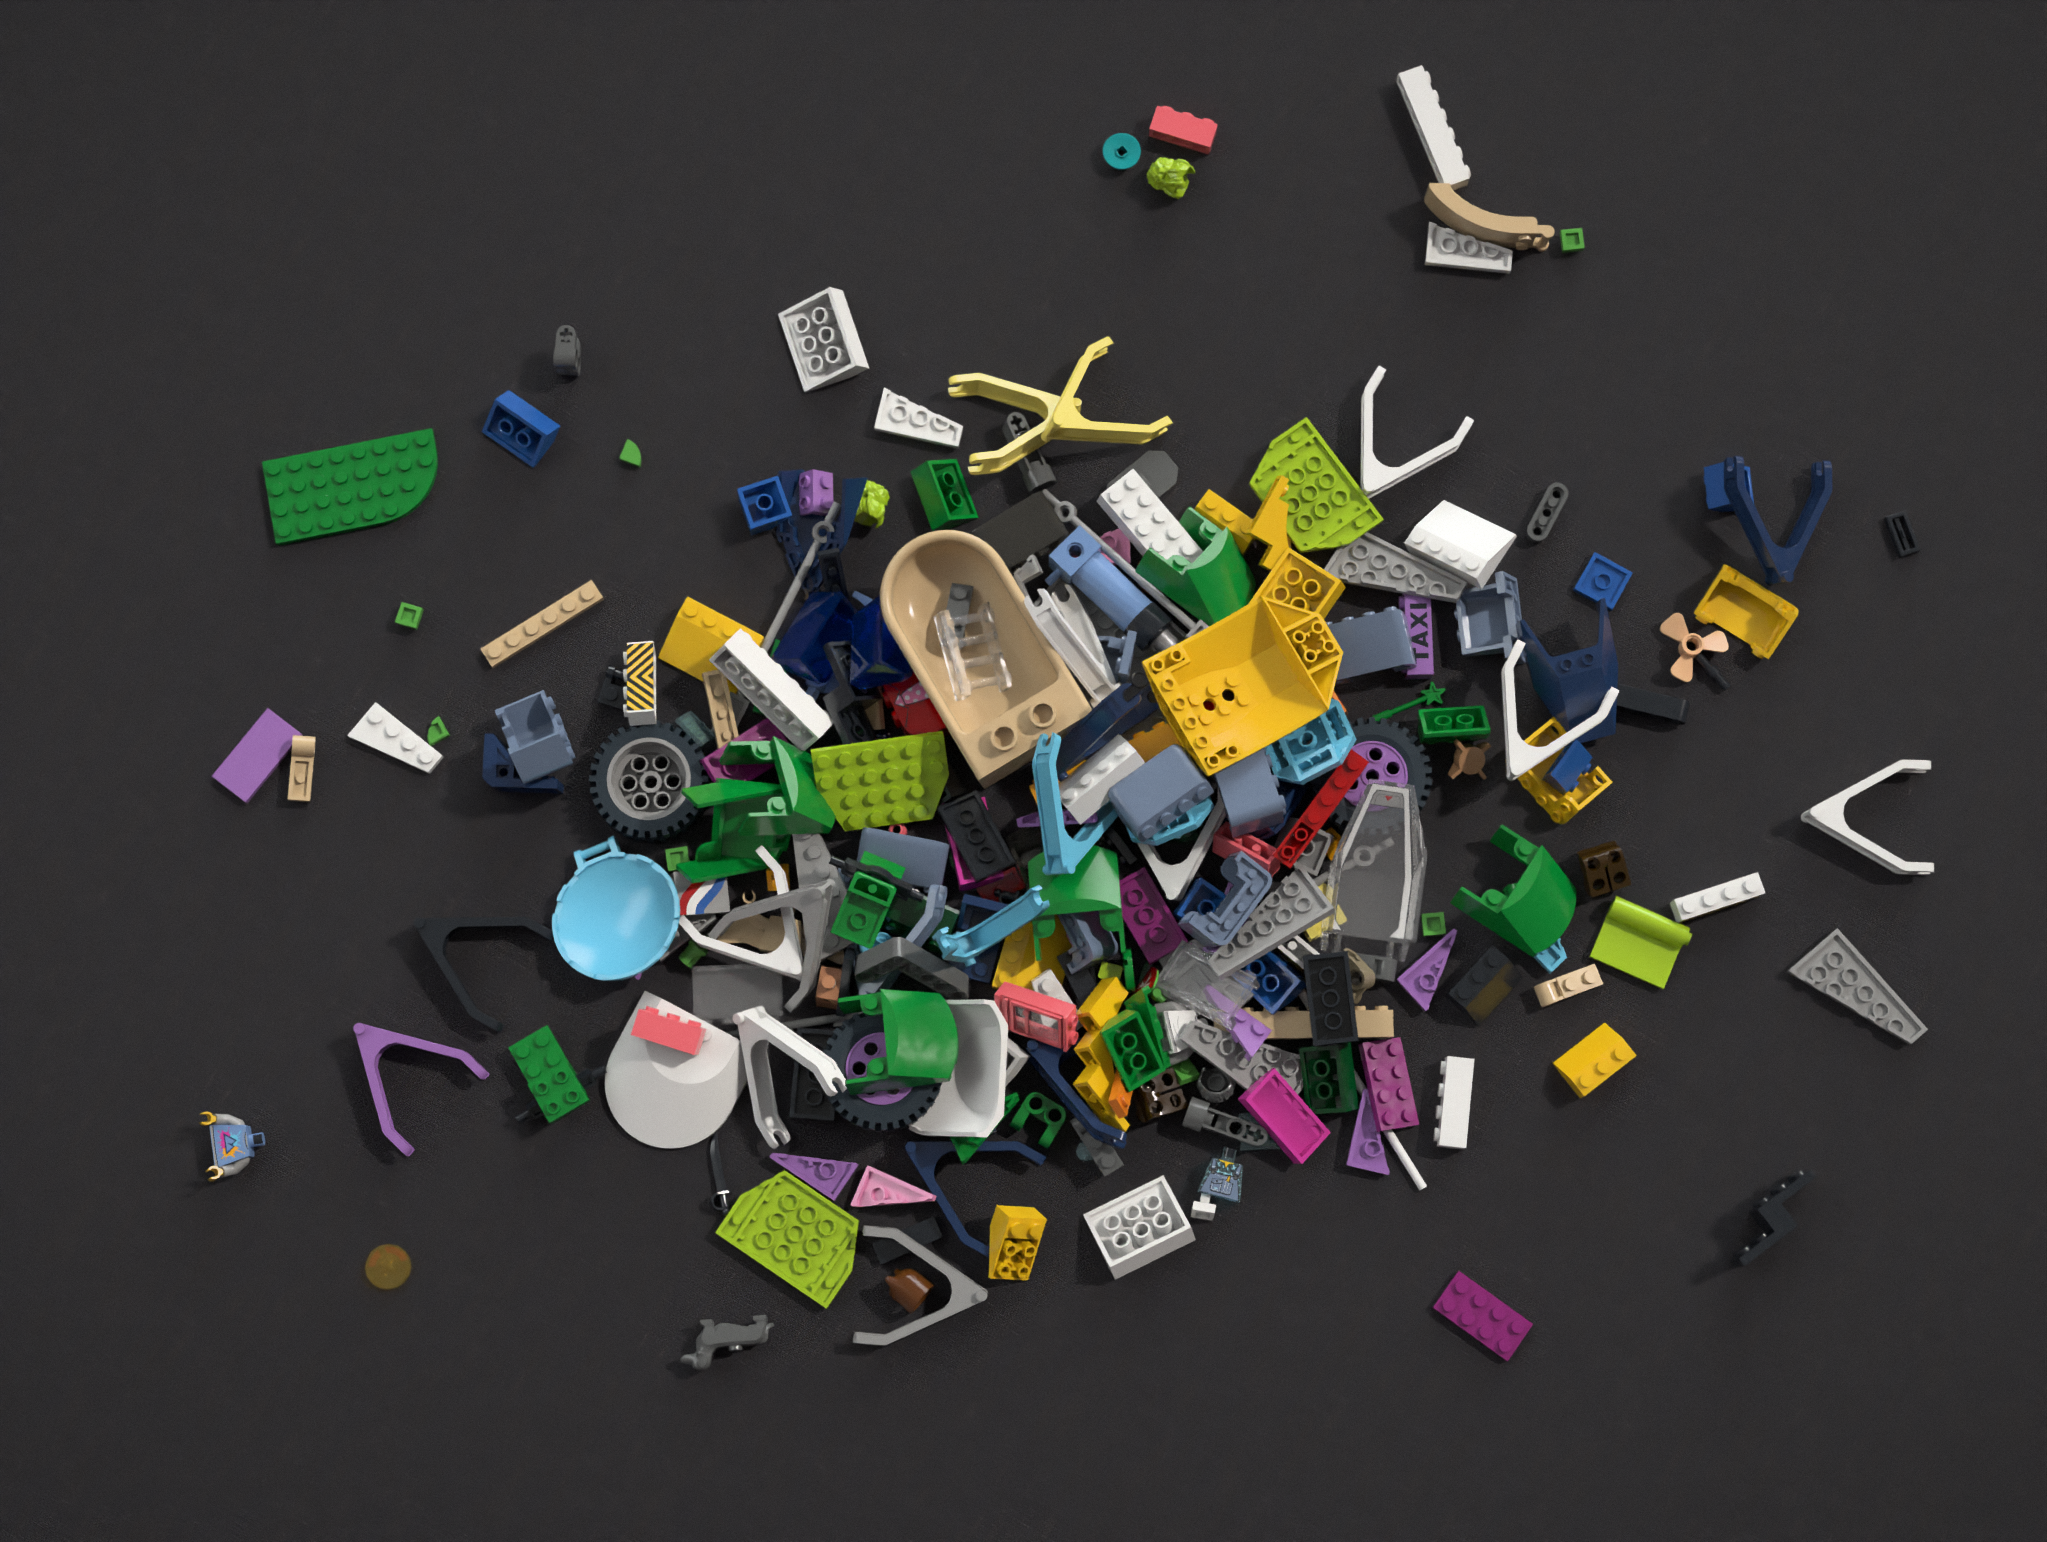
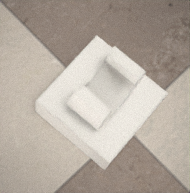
M1202 1193L1200 1202H1193L1191 1217L1213 1221L1216 1205L1209 1204L1210 1194Z

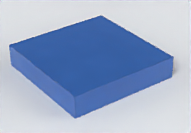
M1594 552L1573 591L1595 603L1605 598L1607 609L1612 611L1633 572Z

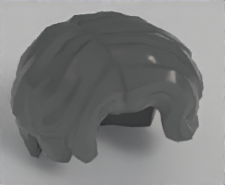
M1205 1067L1201 1069L1197 1088L1202 1098H1205L1210 1103H1220L1226 1101L1234 1094L1236 1082L1216 1067L1213 1069Z

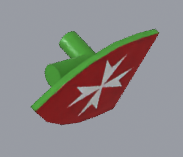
M1151 967L1136 987L1135 993L1149 985L1151 992L1147 995L1158 1003L1165 1002L1166 997L1161 994L1160 989L1155 988L1159 977V970Z

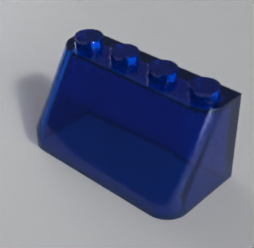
M811 592L771 656V659L787 672L815 683H826L834 671L826 658L822 646L828 642L854 640L862 626V617L842 592Z
M880 595L852 616L850 684L859 689L904 682L913 674L911 666L884 621L880 606Z

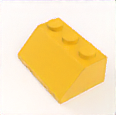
M1208 489L1194 510L1222 531L1228 526L1242 555H1244L1255 540L1254 537L1246 533L1253 519Z
M1603 1023L1552 1064L1578 1097L1582 1098L1637 1055L1618 1033L1606 1023Z

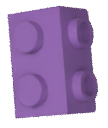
M812 469L799 474L800 515L816 514L827 516L833 504V473Z

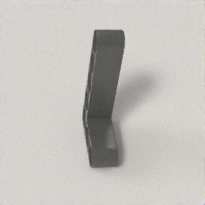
M891 938L858 954L855 958V979L859 982L869 983L898 969L951 1000H966L969 997V977L966 973L904 938Z

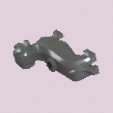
M766 1315L753 1316L755 1324L749 1326L720 1323L714 1326L712 1319L700 1320L703 1330L696 1339V1352L683 1355L680 1362L691 1364L697 1371H704L710 1367L712 1355L717 1349L729 1348L730 1352L742 1351L744 1346L765 1343L768 1339L769 1329L774 1326V1323H768Z

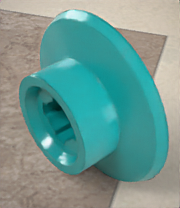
M1117 133L1110 136L1103 146L1104 159L1110 166L1117 169L1132 167L1137 163L1141 155L1139 142L1133 136L1126 133ZM1120 150H1124L1125 154L1123 156L1118 154Z

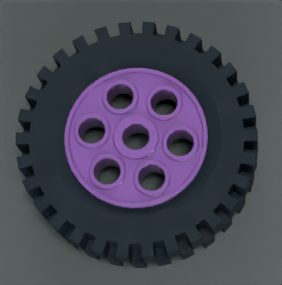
M1369 717L1367 721H1363V718L1356 719L1354 723L1349 721L1357 739L1351 749L1369 761V763L1355 782L1357 788L1348 791L1328 818V824L1339 827L1337 831L1342 834L1344 831L1350 832L1364 802L1363 795L1368 793L1372 783L1409 788L1411 823L1426 804L1430 794L1429 788L1432 785V779H1430L1432 768L1428 767L1430 760L1428 755L1425 756L1423 753L1425 751L1422 744L1419 746L1416 743L1418 738L1415 735L1412 737L1408 735L1409 730L1404 727L1403 730L1398 728L1399 723L1393 721L1392 724L1386 723L1387 719L1381 718L1380 721H1375V717ZM1371 751L1378 752L1381 757L1380 760H1372L1369 753ZM1394 765L1397 767L1398 773L1390 774L1386 767ZM1337 767L1310 781V784H1312V796H1317ZM1369 772L1376 774L1377 781H1368L1366 774ZM1369 804L1357 836H1361V840H1367L1368 837H1373V840H1379L1382 836L1386 838L1395 832L1396 834L1403 830V809Z
M856 1013L852 1015L851 1019L843 1021L842 1025L833 1031V1036L829 1037L827 1047L823 1053L835 1061L846 1080L867 1077V1071L862 1075H856L853 1072V1068L857 1063L864 1064L867 1070V1065L872 1059L887 1057L883 1015L867 1016L864 1013ZM868 1044H875L878 1050L876 1054L870 1056L865 1053V1047ZM832 1081L838 1093L831 1097L827 1095L835 1110L853 1125L868 1131L892 1132L899 1128H906L907 1125L914 1124L920 1117H923L929 1108H932L940 1093L942 1083L900 1088L896 1095H890L887 1090L875 1092L872 1095L866 1093L851 1095L848 1089L842 1093L839 1085Z

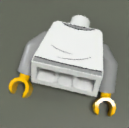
M1173 1001L1155 1004L1157 1018L1160 1021L1164 1036L1160 1040L1163 1052L1168 1051L1171 1066L1187 1060L1194 1051L1178 1038L1190 1020L1208 1025L1206 1019H1197L1194 1010H1187L1185 1006Z

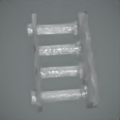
M989 602L984 603L978 608L979 613L952 617L949 610H944L934 616L956 701L969 697L973 689L998 685L999 691L1004 692L1012 687V677L1010 672L1007 671L994 622L995 614L993 609L990 608ZM981 621L984 634L959 639L956 637L955 626ZM987 642L990 655L966 660L961 657L960 647ZM993 664L995 676L973 681L967 679L966 668Z

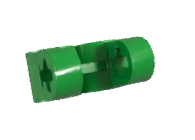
M1033 1092L1026 1097L1009 1126L1019 1132L1029 1115H1033L1048 1125L1038 1142L1039 1145L1048 1149L1065 1122L1066 1112L1061 1105L1056 1104L1043 1094ZM1034 1098H1038L1042 1102V1107L1038 1110H1033L1029 1105L1030 1101ZM1050 1111H1059L1061 1119L1057 1122L1051 1121L1048 1117Z

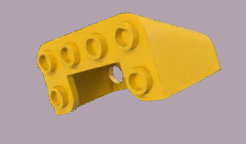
M1552 717L1524 742L1531 746L1544 747L1567 732L1556 718ZM1552 726L1558 730L1559 734L1552 730ZM1565 747L1517 778L1521 785L1536 799V802L1548 812L1551 819L1559 824L1568 822L1613 783L1597 766L1589 774L1587 772L1585 775L1580 774L1577 778L1579 783L1572 793L1568 791L1565 794H1561L1542 778ZM1596 775L1602 779L1603 784L1596 779Z

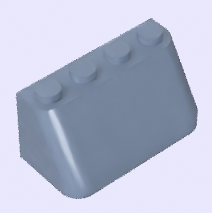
M1173 744L1112 786L1108 792V798L1120 820L1142 844L1214 793V791L1180 745Z
M863 827L857 857L858 862H860L864 851H867L905 867L906 869L901 880L912 884V889H923V893L928 894L931 884L943 886L950 854L949 844Z

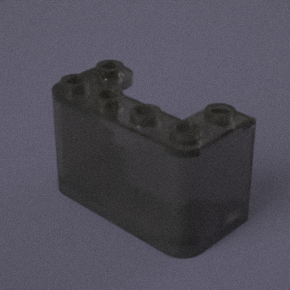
M1042 491L1032 494L970 533L985 541L999 554L1012 576L1016 569L1022 568L1030 555L1033 554L1039 557V559L1050 553V550L1054 551L1070 535Z

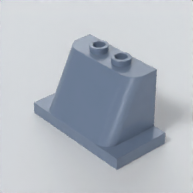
M1504 571L1495 572L1496 583L1484 585L1483 589L1474 587L1464 590L1456 603L1457 608L1454 610L1455 618L1459 624L1457 638L1461 642L1462 655L1467 657L1504 653L1505 658H1508L1515 642L1519 640L1515 625L1522 620L1517 578ZM1523 651L1516 662L1517 664L1526 663Z

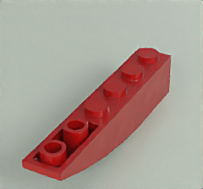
M1351 749L1342 765L1337 767L1272 856L1288 868H1291L1365 770L1369 761Z

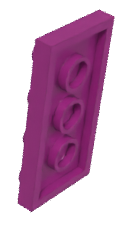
M765 718L729 741H771L772 737L775 736L788 743L784 734L768 718ZM728 743L700 760L713 783H716V778L751 781L775 766V764L720 765L719 760Z
M1145 867L1120 880L1123 920L1149 965L1188 944L1186 937L1177 925L1175 918Z
M1401 1037L1358 1044L1377 1132L1419 1125Z
M1457 1271L1432 1307L1505 1361L1510 1359L1533 1325L1460 1271Z

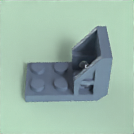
M1128 630L1127 637L1122 636V639L1111 636H1098L1116 683L1121 682L1124 684L1128 681L1136 645L1137 632Z

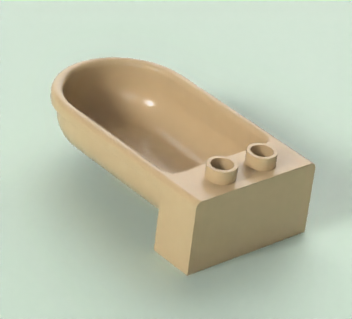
M956 530L933 531L920 535L905 544L888 564L880 588L881 611L890 633L977 780L986 789L1033 761L1037 742L1041 734L1045 733L1048 735L1046 746L1050 743L1052 732L1059 735L1062 740L1092 711V708L1061 656L1037 627L1025 606V596L999 554L985 541L972 534ZM952 583L974 586L962 650L940 647V637Z

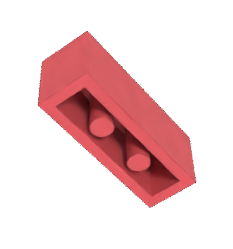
M1157 106L1149 128V137L1209 155L1218 124L1207 118H1196L1188 112H1176L1168 106Z
M1227 821L1214 833L1213 853L1226 859L1229 854L1242 851L1267 870L1271 877L1280 869V861L1272 856L1277 848L1249 833L1232 838L1229 829L1231 825Z
M646 1006V1009L638 1010L631 1035L692 1055H699L706 1029L701 1027L702 1023L690 1019L688 1023L680 1021L681 1016L667 1013V1016L658 1014L659 1009Z

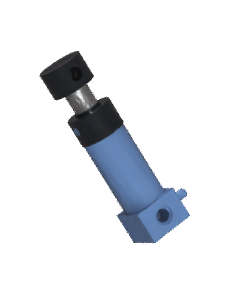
M1080 525L1049 555V567L1053 572L1045 579V582L1051 586L1060 577L1066 584H1075L1126 636L1128 630L1137 632L1136 646L1143 652L1149 647H1153L1160 653L1180 643L1168 630L1173 620L1154 602H1151L1101 554L1102 546Z

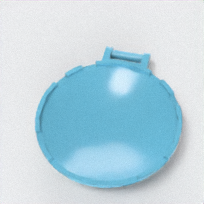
M614 835L598 845L583 851L577 850L574 852L578 870L574 872L575 875L567 885L564 884L556 899L555 913L552 915L554 941L564 960L579 973L602 981L627 979L644 972L654 965L671 945L680 919L678 892L668 873L660 865L645 856L621 852L618 840ZM611 849V852L601 855L587 862L585 860L596 854Z

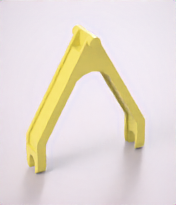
M1108 336L1090 345L1084 355L1078 360L1041 434V438L1045 442L1056 439L1145 444L1168 430L1166 427L1173 424L1168 416L1150 425L1093 422L1077 412L1073 396L1089 363L1105 355L1108 352L1107 347L1114 344Z
M982 373L955 375L949 378L950 385L961 384L959 387L948 388L951 397L979 395L1036 412L1044 419V422L998 451L971 454L969 456L970 464L982 463L979 466L968 467L971 475L1001 472L1048 443L1042 440L1041 434L1060 396ZM1073 398L1074 406L1080 414L1082 401L1079 398Z

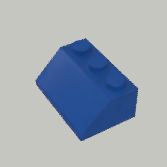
M508 390L494 400L482 432L531 467H535L553 444L560 425Z
M1274 949L1231 974L1242 987L1254 993L1253 997L1272 1015L1292 1002L1306 987L1305 978Z

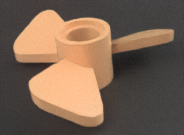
M1674 613L1660 626V632L1663 635L1679 642L1678 651L1681 656L1673 664L1670 672L1673 677L1685 683L1691 681L1693 676V658L1702 650L1723 653L1729 648L1726 636L1721 631H1715L1704 638L1695 633L1689 634L1684 617L1680 613ZM1686 642L1694 643L1696 646V650H1689L1686 646Z

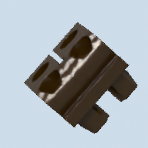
M1616 841L1602 843L1577 852L1581 872L1584 877V889L1591 898L1610 892V888L1614 891L1632 885L1624 855Z
M1173 1067L1166 1069L1133 1090L1131 1099L1135 1102L1137 1108V1118L1142 1123L1169 1114H1175L1188 1108L1181 1089L1169 1092L1180 1086ZM1166 1075L1171 1078V1085H1169ZM1174 1096L1178 1098L1179 1106H1177Z

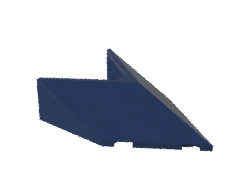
M802 469L778 471V477L792 517L777 525L776 536L779 543L784 545L787 552L785 555L795 577L814 541L812 528L816 523L824 521L826 518L816 514L800 515L799 474L805 472ZM867 477L842 479L841 513L837 520L832 523L834 532H827V541L821 545L819 551L839 548L840 554L848 541L868 479ZM820 529L819 535L822 537L826 536V531ZM818 554L801 585L806 594L804 599L807 605L811 604L823 584Z

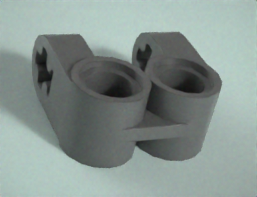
M563 325L559 327L556 333L553 365L557 375L579 376L581 370V344L574 328L569 325ZM567 331H569L570 335H567V336H565L564 338H563V336H561V335H565V333H566Z

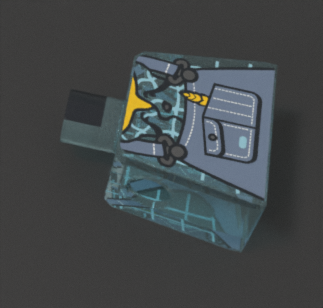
M1224 1147L1221 1159L1211 1158L1197 1192L1210 1194V1196L1237 1203L1240 1202L1243 1165L1234 1163L1237 1150Z

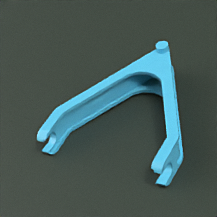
M1052 732L1050 743L1046 746L1048 735L1043 733L1038 739L1032 761L1046 863L1043 866V873L1045 875L1073 874L1075 866L1118 815L1109 800L1095 812L1097 813L1098 822L1086 823L1073 839L1069 837L1064 827L1056 770L1061 737Z
M1037 885L1029 889L1023 896L962 933L959 931L953 935H948L946 933L949 927L938 930L932 938L937 941L943 953V960L962 962L966 968L976 964L974 959L976 956L1031 922L1049 908V901L1043 902L1040 898L1039 891L1042 890V887Z

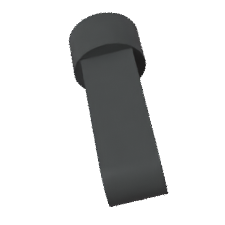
M1013 412L1007 417L1002 430L1009 444L1030 431V428L1021 413ZM1039 448L1017 461L1023 474L1022 479L1030 495L1040 494L1044 489L1048 490L1057 483L1050 465L1046 464Z
M1195 1097L1191 1098L1182 1123L1183 1127L1200 1132L1202 1128L1252 1147H1260L1266 1142L1267 1132L1262 1126L1209 1108V1102ZM1217 1115L1215 1127H1211L1213 1117ZM1238 1123L1242 1129L1241 1133L1238 1135L1232 1134L1229 1130L1230 1124ZM1246 1126L1250 1127V1129L1248 1130L1249 1133L1254 1134L1256 1131H1259V1136H1261L1262 1139H1259L1257 1142H1254V1137L1248 1134L1246 1135V1139L1242 1138L1246 1131Z

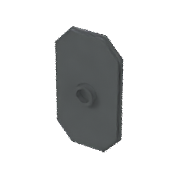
M1148 450L1107 484V489L1134 469L1159 498L1176 484L1179 467L1165 451Z

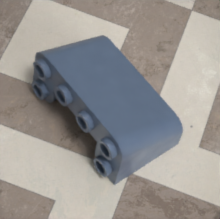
M1393 606L1383 609L1384 612L1376 614L1375 612H1366L1359 618L1345 617L1341 619V622L1334 624L1326 622L1343 651L1335 686L1353 682L1352 677L1393 668L1395 672L1417 667L1407 617L1402 610Z

